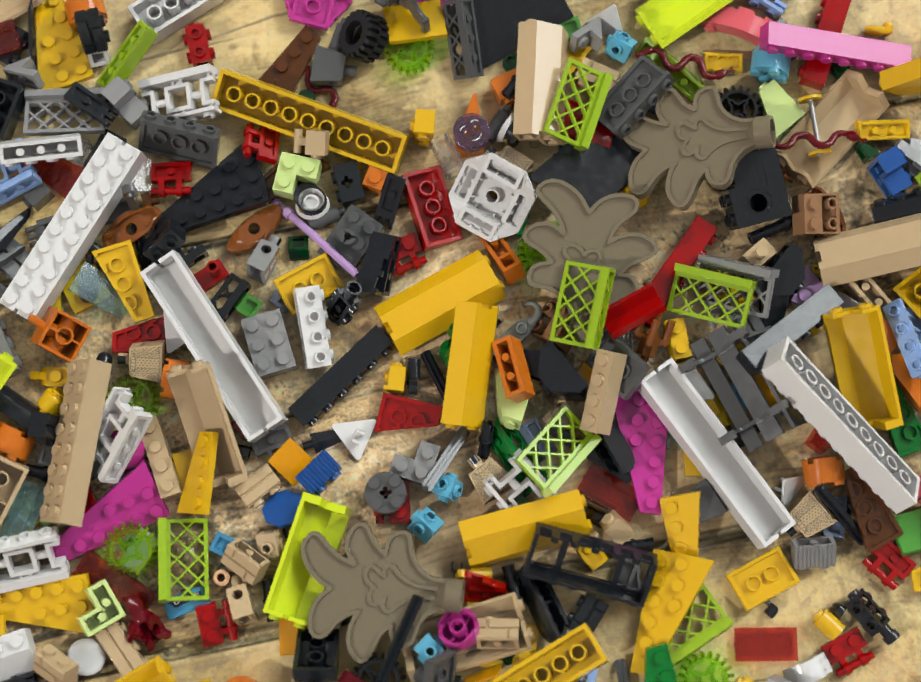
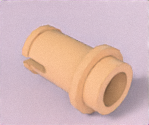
M221 569L215 572L213 579L218 586H225L229 584L231 576L226 570ZM225 575V580L221 582L220 577Z

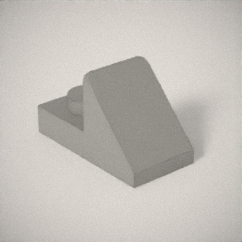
M596 18L571 34L569 49L572 52L585 48L587 44L599 52L602 42L601 19Z
M31 57L14 62L3 68L7 79L11 82L33 89H42L45 85Z

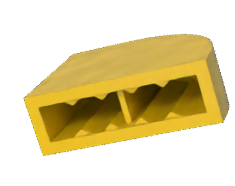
M921 58L879 72V85L882 91L901 96L921 94Z

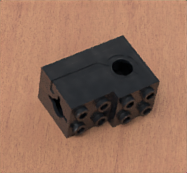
M776 148L755 149L746 154L736 167L733 182L726 191L720 192L721 196H719L720 206L724 208L726 214L724 222L726 227H729V230L741 229L793 215Z

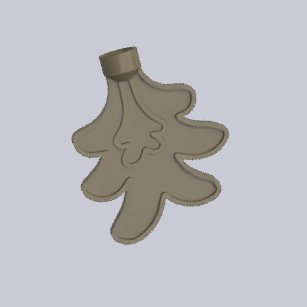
M709 85L701 88L696 93L693 105L691 106L683 100L676 89L670 88L668 91H665L655 105L656 115L660 121L644 116L642 120L633 126L631 132L623 137L628 146L641 152L633 161L628 174V184L631 193L638 199L646 198L651 194L659 181L667 175L665 190L668 199L676 209L686 211L692 205L698 189L705 178L712 187L726 189L733 182L736 167L746 154L755 149L775 148L776 127L772 115L754 118H739L731 115L724 109L717 88Z
M554 178L541 182L536 187V195L554 215L559 226L543 221L530 225L523 232V241L547 259L531 266L527 274V283L531 287L548 290L559 296L566 260L616 270L609 305L640 289L635 277L623 272L629 267L656 255L658 244L648 235L638 232L614 236L618 227L636 214L639 209V200L631 194L614 193L601 198L589 208L581 193L569 183ZM571 266L569 274L574 279L581 272L577 266ZM592 270L587 274L591 283L598 279V270ZM584 277L575 282L580 291L589 286ZM572 285L565 292L568 300L577 294ZM592 289L582 294L587 303L594 299ZM580 297L571 302L575 311L585 306ZM567 305L566 307H567V310H568V313H569V316H570V315H572L573 313H572V311L570 310L569 306ZM585 309L578 316L585 323L589 320L590 313ZM575 317L570 320L568 325L571 332L580 326ZM581 329L574 336L578 342H584L586 334Z
M358 522L351 527L345 538V551L348 558L340 554L320 532L312 531L303 539L301 545L303 563L311 576L326 587V590L318 595L310 608L308 615L309 633L316 639L326 638L343 620L352 616L347 629L346 645L350 656L357 663H365L372 657L382 636L387 631H389L391 641L393 640L413 595L422 597L423 602L402 648H408L414 644L422 623L431 614L442 610L444 612L462 613L465 580L441 579L427 573L416 558L413 536L408 531L401 530L392 533L387 538L385 548L383 549L376 540L370 526L367 523Z

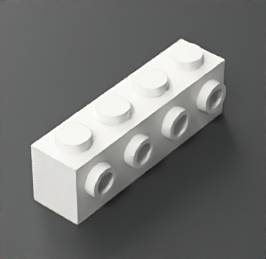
M79 133L0 141V164H5V167L17 166V163L21 162L36 164L39 160L56 162L58 158L74 160L78 159V156H83L81 135Z
M319 285L293 289L305 369L332 365L331 361H334L333 349H329L328 341H331L330 330L326 329L325 321H328L326 309H323L322 301L325 300L324 291L320 289Z

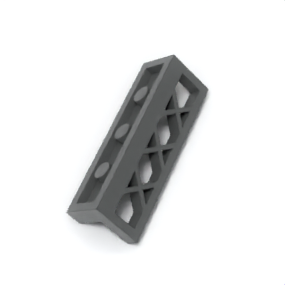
M473 0L442 2L454 80L484 76ZM452 4L456 6V14L454 16L450 11V5ZM455 24L459 27L457 36L453 32ZM458 44L462 48L461 55L457 54L456 52V46ZM460 64L465 68V75H460L459 73Z

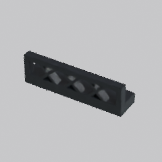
M233 273L229 275L211 300L224 323L235 310V305L245 291L248 292L251 288L249 282ZM234 279L239 285L234 292L229 293L228 285ZM227 296L228 300L222 308L217 309L216 301L220 297Z

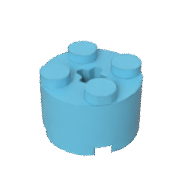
M758 45L752 52L749 73L751 76L758 78V82L762 84L766 81L769 83L773 79L779 83H786L789 77L792 57H786L785 54L781 53L768 54L767 51L759 50Z

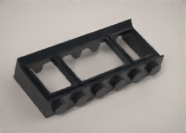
M536 522L533 537L523 564L522 576L532 580L545 581L551 585L564 586L570 590L587 592L593 596L606 597L612 601L625 602L631 606L644 607L658 567V554ZM539 535L549 537L553 543H558L559 540L562 541L555 566L532 561ZM569 543L575 549H578L579 546L590 548L594 554H599L600 551L611 554V557L617 560L611 581L561 568ZM625 558L632 559V563L635 565H639L640 562L649 564L640 589L617 583Z

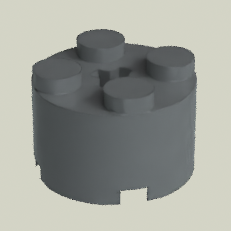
M380 472L368 480L365 487V498L370 508L376 513L392 515L404 506L407 499V491L403 480L398 475L391 472ZM384 489L392 492V494L388 495L387 499L380 495V493L384 492Z

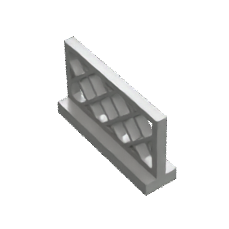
M104 87L87 88L106 101L100 92ZM70 88L25 90L24 136L73 133L104 134L105 126L100 124V127H90L88 124L94 120L93 118L89 117L83 121L79 116L84 112L78 110L74 114L70 110L74 105L64 99L65 93ZM32 107L41 108L35 115L30 112ZM52 107L62 108L55 114L50 111ZM67 112L71 117L63 122L59 117ZM45 113L51 116L45 122L39 119ZM55 120L61 124L56 129L48 127ZM74 120L80 123L77 128L68 126ZM35 121L41 125L37 129H29V126Z
M710 254L698 255L697 263H700L701 269L710 268L714 272L719 270L721 271L719 273L723 274L728 272L732 276L737 274L740 278L746 276L749 280L753 281V278H755L758 283L762 280L768 281L767 290L763 293L757 286L755 291L758 297L752 300L749 315L762 318L769 317L775 278H779V269ZM702 281L696 285L700 294H702V289L705 287L710 290L706 282L703 284ZM722 286V288L716 292V294L719 295L720 293L725 291L726 295H729L726 287ZM740 291L735 295L736 299L743 295L745 300L747 299L745 291ZM712 292V296L708 299H703L707 305H713L717 302ZM730 297V300L722 303L725 309L728 310L737 307ZM760 299L764 304L763 313L758 312L753 305Z

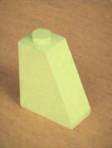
M773 79L769 83L767 81L758 88L759 92L756 99L761 101L758 105L763 106L761 111L763 116H773L776 127V140H778L804 117L805 112Z
M495 368L492 384L499 423L507 429L519 430L529 399L519 403L507 399L499 369Z

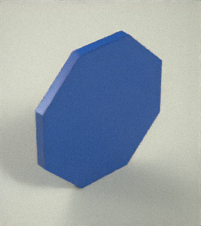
M283 490L273 496L270 495L262 508L266 523L279 528L293 524L301 495L289 490Z

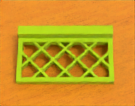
M570 57L567 58L542 132L573 145L574 149L579 151L589 149L614 75L607 72L602 73ZM571 65L577 67L579 76L572 78L569 71ZM589 73L597 76L595 83L589 86L585 76ZM581 77L585 88L578 91L573 80ZM569 82L573 94L566 96L563 87L564 84ZM586 90L589 101L583 104L579 93ZM575 95L579 106L571 109L567 98ZM560 101L564 102L567 112L559 114L557 104ZM580 109L583 114L582 121L579 122L576 121L573 111ZM569 114L573 125L565 128L561 117ZM557 119L561 128L557 132L549 129L551 122ZM575 128L577 133L575 140L569 138L567 129Z
M566 260L549 338L550 341L593 350L600 349L616 273L615 269ZM571 266H577L581 272L574 279L569 274ZM592 270H598V279L591 283L587 274ZM584 277L589 286L580 291L575 282ZM572 285L577 294L568 300L565 292ZM592 289L594 299L587 303L582 294ZM580 297L585 306L575 311L571 302ZM568 305L573 314L564 320L561 310ZM587 309L590 313V318L583 323L578 314ZM575 317L580 326L571 332L567 322ZM564 325L568 335L562 339L556 338L557 329ZM581 329L586 334L584 343L578 342L574 336Z
M675 263V276L667 311L736 328L741 326L745 328L754 289L756 290L757 281ZM680 276L686 277L691 284L684 290H681L678 285ZM703 281L706 282L710 290L701 295L696 285ZM724 286L729 295L720 300L715 290ZM693 288L698 298L689 303L684 293ZM740 291L748 292L746 301L739 304L734 295ZM712 292L717 302L708 307L703 298ZM681 296L686 305L680 309L673 308L674 300ZM731 297L737 307L727 312L722 302ZM700 300L705 310L697 314L691 305ZM720 305L724 315L714 318L710 310ZM738 309L742 314L740 324L734 323L730 317V314Z
M566 405L558 411L514 460L542 489L540 493L544 498L555 494L602 440L598 434L593 435L589 431L581 430V421ZM563 413L569 418V425H561ZM550 428H557L558 439L549 438ZM562 429H570V439H562ZM575 430H580L585 437L582 440H575ZM537 442H545V452H537ZM550 442L558 443L559 453H550ZM563 443H571L570 454L563 453ZM526 455H533V466H528L522 459ZM537 456H546L547 467L538 466ZM551 456L559 457L558 467H551ZM538 470H547V480L545 482L539 478Z
M158 518V604L181 601H209L208 518ZM170 524H179L185 530L176 537L170 532ZM194 524H203V532L197 537L190 528ZM186 532L195 538L188 547L179 540ZM203 535H204V542L200 540V538H201ZM197 541L204 547V551L199 557L190 550ZM176 542L185 549L178 557L171 553V547ZM186 552L196 559L188 568L180 561ZM197 562L204 567V572L199 577L190 570ZM176 563L185 569L178 578L171 573V568ZM187 572L196 579L189 588L180 581ZM199 582L205 588V595L196 596L190 590ZM176 583L186 590L181 596L171 597V588Z
M705 584L701 585L698 593L703 590L708 597L707 605L694 603V599L691 605L690 617H684V619L689 620L688 630H676L678 633L687 634L686 642L682 645L675 644L672 639L668 645L670 646L669 653L673 667L733 627V621L725 614ZM694 606L706 608L704 619L692 617ZM708 609L717 610L721 618L717 621L707 620ZM691 620L704 622L703 630L699 633L690 632Z

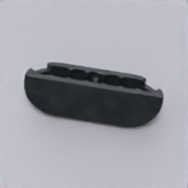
M4 385L0 390V412L28 430V426L31 424L29 422L31 413L39 412L40 408L7 385Z
M613 418L610 435L598 434L602 440L594 450L608 473L622 476L633 469L635 458Z
M522 567L518 574V581L521 582L522 597L542 637L547 642L553 643L566 635L567 626L569 625L568 618L552 585L545 581L532 580L522 576Z

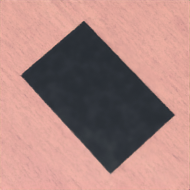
M473 0L483 69L517 50L519 22L535 19L560 25L574 17L566 1ZM455 4L450 6V11L453 16L456 14ZM455 24L454 28L459 33V27Z
M613 135L610 148L591 142L589 149L579 151L574 149L573 145L567 143L529 177L538 185L544 180L552 178L565 181L581 193L589 208H591L598 200L607 195L617 193L628 183L630 167L641 152L632 149L623 139H619L616 135Z

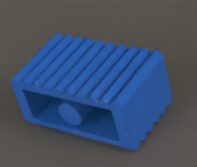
M324 449L295 479L310 494H317L319 496L327 489L325 485L330 480L334 482L342 474L340 472L342 467Z

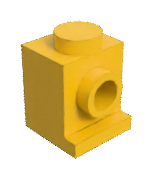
M391 363L389 371L385 372L384 383H388V385L383 386L384 392L404 394L407 369L403 367V364Z

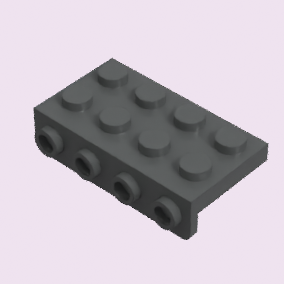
M642 54L608 92L598 122L622 140L624 136L631 132L633 126L644 118L646 112L658 102L662 94L671 88L675 81L668 71L665 72Z
M143 110L139 118L141 125L138 150L180 161H191L192 164L209 168L217 166L221 128L196 123L193 120L176 118L172 115L159 114L151 110Z

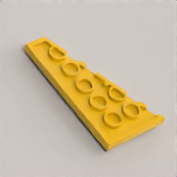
M47 0L35 7L38 72L45 84L42 89L70 88L75 81L80 84L95 78L76 28L71 27L68 23L63 4L64 0Z
M653 549V553L658 554V567L644 607H642L630 672L645 675L646 647L666 642L667 646L669 645L716 561Z
M89 574L70 575L67 579L1 593L0 614H5L8 621L84 633L76 618L94 608L84 589L90 586Z

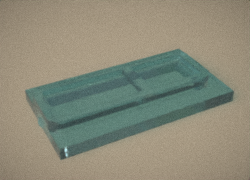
M83 262L68 290L122 320L127 308L106 274Z
M23 481L0 531V537L18 535L24 531H34L40 516V508L43 505V492L46 485Z

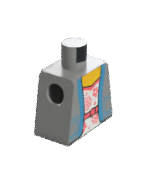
M272 234L268 241L264 239L259 241L246 262L249 278L266 285L280 258L279 244L282 241L281 238Z

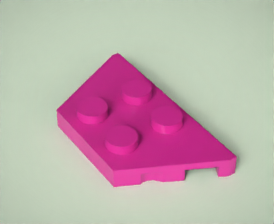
M284 0L289 21L328 31L353 3V0Z

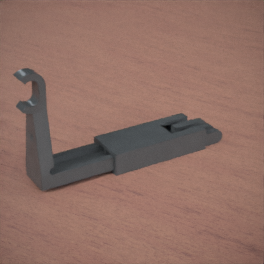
M133 183L121 187L123 198H121L105 225L112 224L119 215L126 211L141 208L137 188H134ZM53 216L36 220L37 225L25 228L26 233L34 232L27 236L28 240L36 239L38 241ZM37 241L30 242V248H33Z

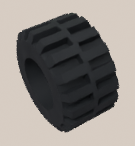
M357 9L355 12L352 11L345 18V22L342 23V28L339 32V48L342 50V54L368 64L369 62L373 63L375 59H379L380 54H383L385 51L384 48L387 46V39L389 38L387 33L389 27L386 26V20L379 15L362 9Z

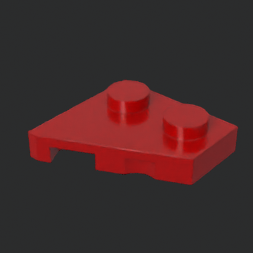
M465 571L464 602H483L506 594V583L471 571Z

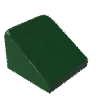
M861 141L854 147L863 164L875 159L881 153L879 150L866 143L863 144Z
M308 235L288 237L290 261L309 260Z

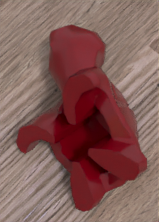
M127 596L123 599L122 609L131 618L126 636L128 642L136 638L138 641L145 643L147 652H151L158 641L161 639L167 640L172 637V632L165 627L160 616L155 615L150 610H144L143 601L139 597Z

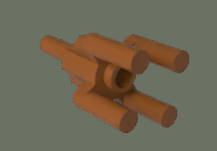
M663 313L653 318L650 329H647V331H643L645 323L634 329V338L640 340L637 353L641 355L640 358L646 363L648 358H655L658 346L667 347L676 322L668 320L661 337L658 329Z

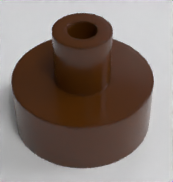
M150 192L141 194L143 207L160 204L159 196L151 198Z

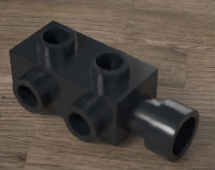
M349 281L344 288L338 287L332 293L333 297L325 304L328 307L326 311L330 321L338 326L348 324L353 319L351 315L359 309L358 305L362 300L360 297L362 287L358 282Z
M863 588L859 591L854 589L847 595L849 599L844 606L872 637L880 633L883 636L882 640L888 646L900 637L898 631L889 626L890 618L887 616L885 609L879 607L873 601L872 595L869 592H866Z

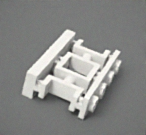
M209 63L138 81L139 89L143 90L141 97L147 100L151 99L152 111L161 114V108L166 107L168 115L195 122L203 118L214 119L216 115L222 114V110L218 107L220 101L210 99L209 85L217 83L215 77L218 76V69ZM192 82H200L199 91H195ZM164 90L165 99L160 100L159 93L156 91ZM186 90L187 105L175 108L173 93ZM201 98L204 108L197 109L196 99Z
M114 386L104 404L94 461H99L101 464L97 471V478L103 483H118L153 419L150 412H143V407H131L129 405V401L133 396L130 388ZM116 427L119 432L113 440L111 435Z
M520 448L513 453L515 456L508 459L514 467L500 480H497L492 473L487 479L484 478L482 480L486 485L483 487L484 491L490 498L493 495L497 498L498 502H496V505L501 510L517 506L518 504L514 498L528 486L539 497L537 500L544 498L540 493L542 489L535 482L532 483L528 477L521 483H518L514 478L522 471L514 461L522 452ZM527 456L522 459L528 466H533ZM539 472V478L545 482L546 479ZM495 483L501 489L509 483L513 488L505 495L510 501L508 505L491 486Z
M47 526L36 531H24L18 535L0 537V553H2L4 558L0 560V568L7 567L9 572L0 575V594L70 577V564L66 555L55 558L52 548L53 546L60 545L57 526ZM44 543L46 550L36 552L34 545ZM29 552L32 563L14 567L11 556ZM49 558L50 564L40 566V559Z

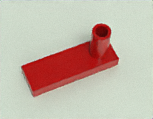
M218 258L215 261H209L205 268L194 274V277L206 293L227 279L230 274Z

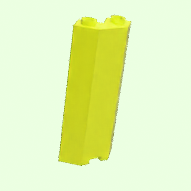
M648 0L635 9L637 13L635 19L640 26L644 25L651 34L649 38L655 46L659 45L663 49L733 0Z
M303 492L263 612L269 614V619L280 622L281 618L294 622V627L305 630L306 626L308 627L310 608L314 600L326 587L311 576L303 563L301 556L303 539L312 531L320 532L338 551L352 511L350 508Z

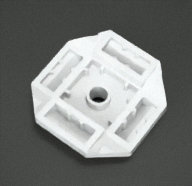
M492 152L466 159L448 194L455 223L489 242L518 233L537 199L527 171ZM490 191L496 192L497 199H493L490 196Z

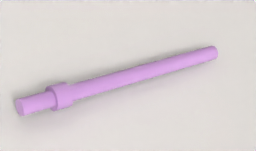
M278 198L273 200L272 204L280 205L282 215L287 220H291L354 278L358 277L359 271L298 217L293 208L286 206Z

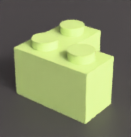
M281 152L272 188L274 196L294 200V192L298 181L318 185L322 171L321 160Z
M101 579L84 589L94 608L79 616L76 620L85 636L90 637L126 615L106 579Z

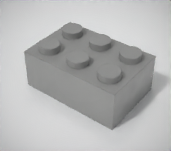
M280 308L241 319L254 368L262 380L298 370Z

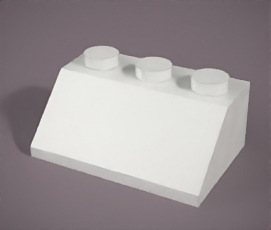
M22 628L0 636V682L9 680L14 675L18 677L34 671V653L37 649L30 628Z

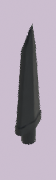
M30 0L28 7V57H31L34 64L37 65L34 11L32 0Z
M27 208L0 228V253L5 250L27 222L31 209Z
M334 430L311 433V440L303 442L302 445L304 451L314 448L315 452L319 453L342 442V440Z

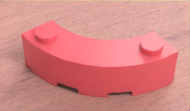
M726 5L699 24L707 32L727 33L758 46L760 43V27L773 20L766 16L764 19L753 15L754 11L739 6L738 9Z

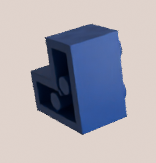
M897 145L877 156L867 167L887 200L894 198L893 196L908 190L913 185L910 174L902 168L907 163L906 155Z

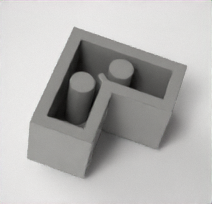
M117 75L100 92L107 103L120 111L119 116L136 130L141 125L139 118L143 110L149 111L150 105L143 98L139 100L135 96L137 92L126 78L122 80Z
M421 440L415 460L395 453L389 472L398 475L402 480L421 485L437 462L441 446Z

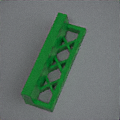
M497 417L492 420L496 425L493 432L494 443L491 444V447L509 472L514 467L508 459L515 456L513 453L519 448L523 451L528 444L518 430L504 429ZM512 438L518 442V446L514 445ZM526 455L533 464V455ZM519 466L522 471L514 477L518 483H521L527 477L534 483ZM538 470L542 474V476L547 480V473L545 472V470ZM528 486L521 493L526 497L534 491Z

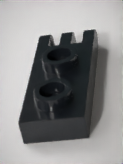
M76 81L64 95L66 101L106 128L111 124L105 118L113 122L115 117L112 114L115 116L120 114L118 109Z
M387 173L374 219L378 222L379 218H382L381 224L384 227L388 220V229L392 230L407 178Z

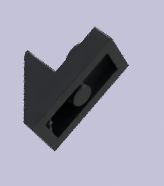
M202 244L189 249L187 255L182 252L180 247L175 250L181 255L189 268L209 256Z

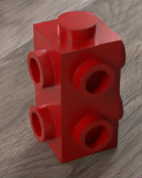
M192 23L188 27H184L185 34L182 37L184 45L189 47V52L186 53L188 63L193 64V67L208 63L214 66L213 59H216L214 48H210L209 41H212L210 30L205 29L204 23Z

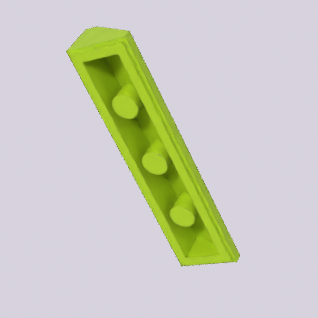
M140 19L97 79L100 87L105 88L117 75L122 80L124 78L128 79L158 37L156 31Z
M647 36L634 52L638 53L648 47L660 46H655L649 36ZM663 48L669 63L672 65L678 64L679 61ZM657 53L644 55L661 69L667 71L662 66ZM686 67L679 72H669L675 80L672 85L692 102L696 93L701 88L707 86Z

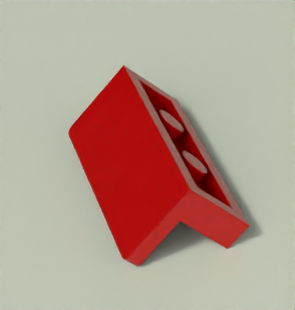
M649 283L609 305L604 327L611 338L615 339L667 311L659 298L654 285Z

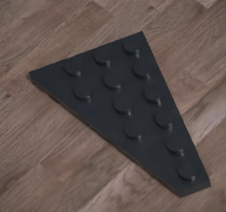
M242 144L191 188V194H184L183 197H180L162 213V216L154 226L155 230L171 217L185 228L186 233L272 204L261 161L256 160L257 153L252 152L250 158H245L243 156Z

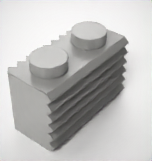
M833 536L791 539V561L794 568L808 570L815 567L827 569L831 566H836V542Z

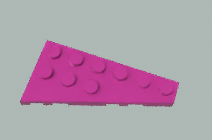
M634 391L629 400H624L618 396L615 415L618 427L635 458V465L630 471L639 513L661 515L659 499L662 498L667 428L640 392Z
M145 460L141 461L133 471L129 472L123 480L112 487L90 507L83 516L82 527L70 526L59 535L60 545L52 547L55 558L66 555L67 560H71L141 527L156 522L158 518L170 515L165 501L160 497L157 485Z

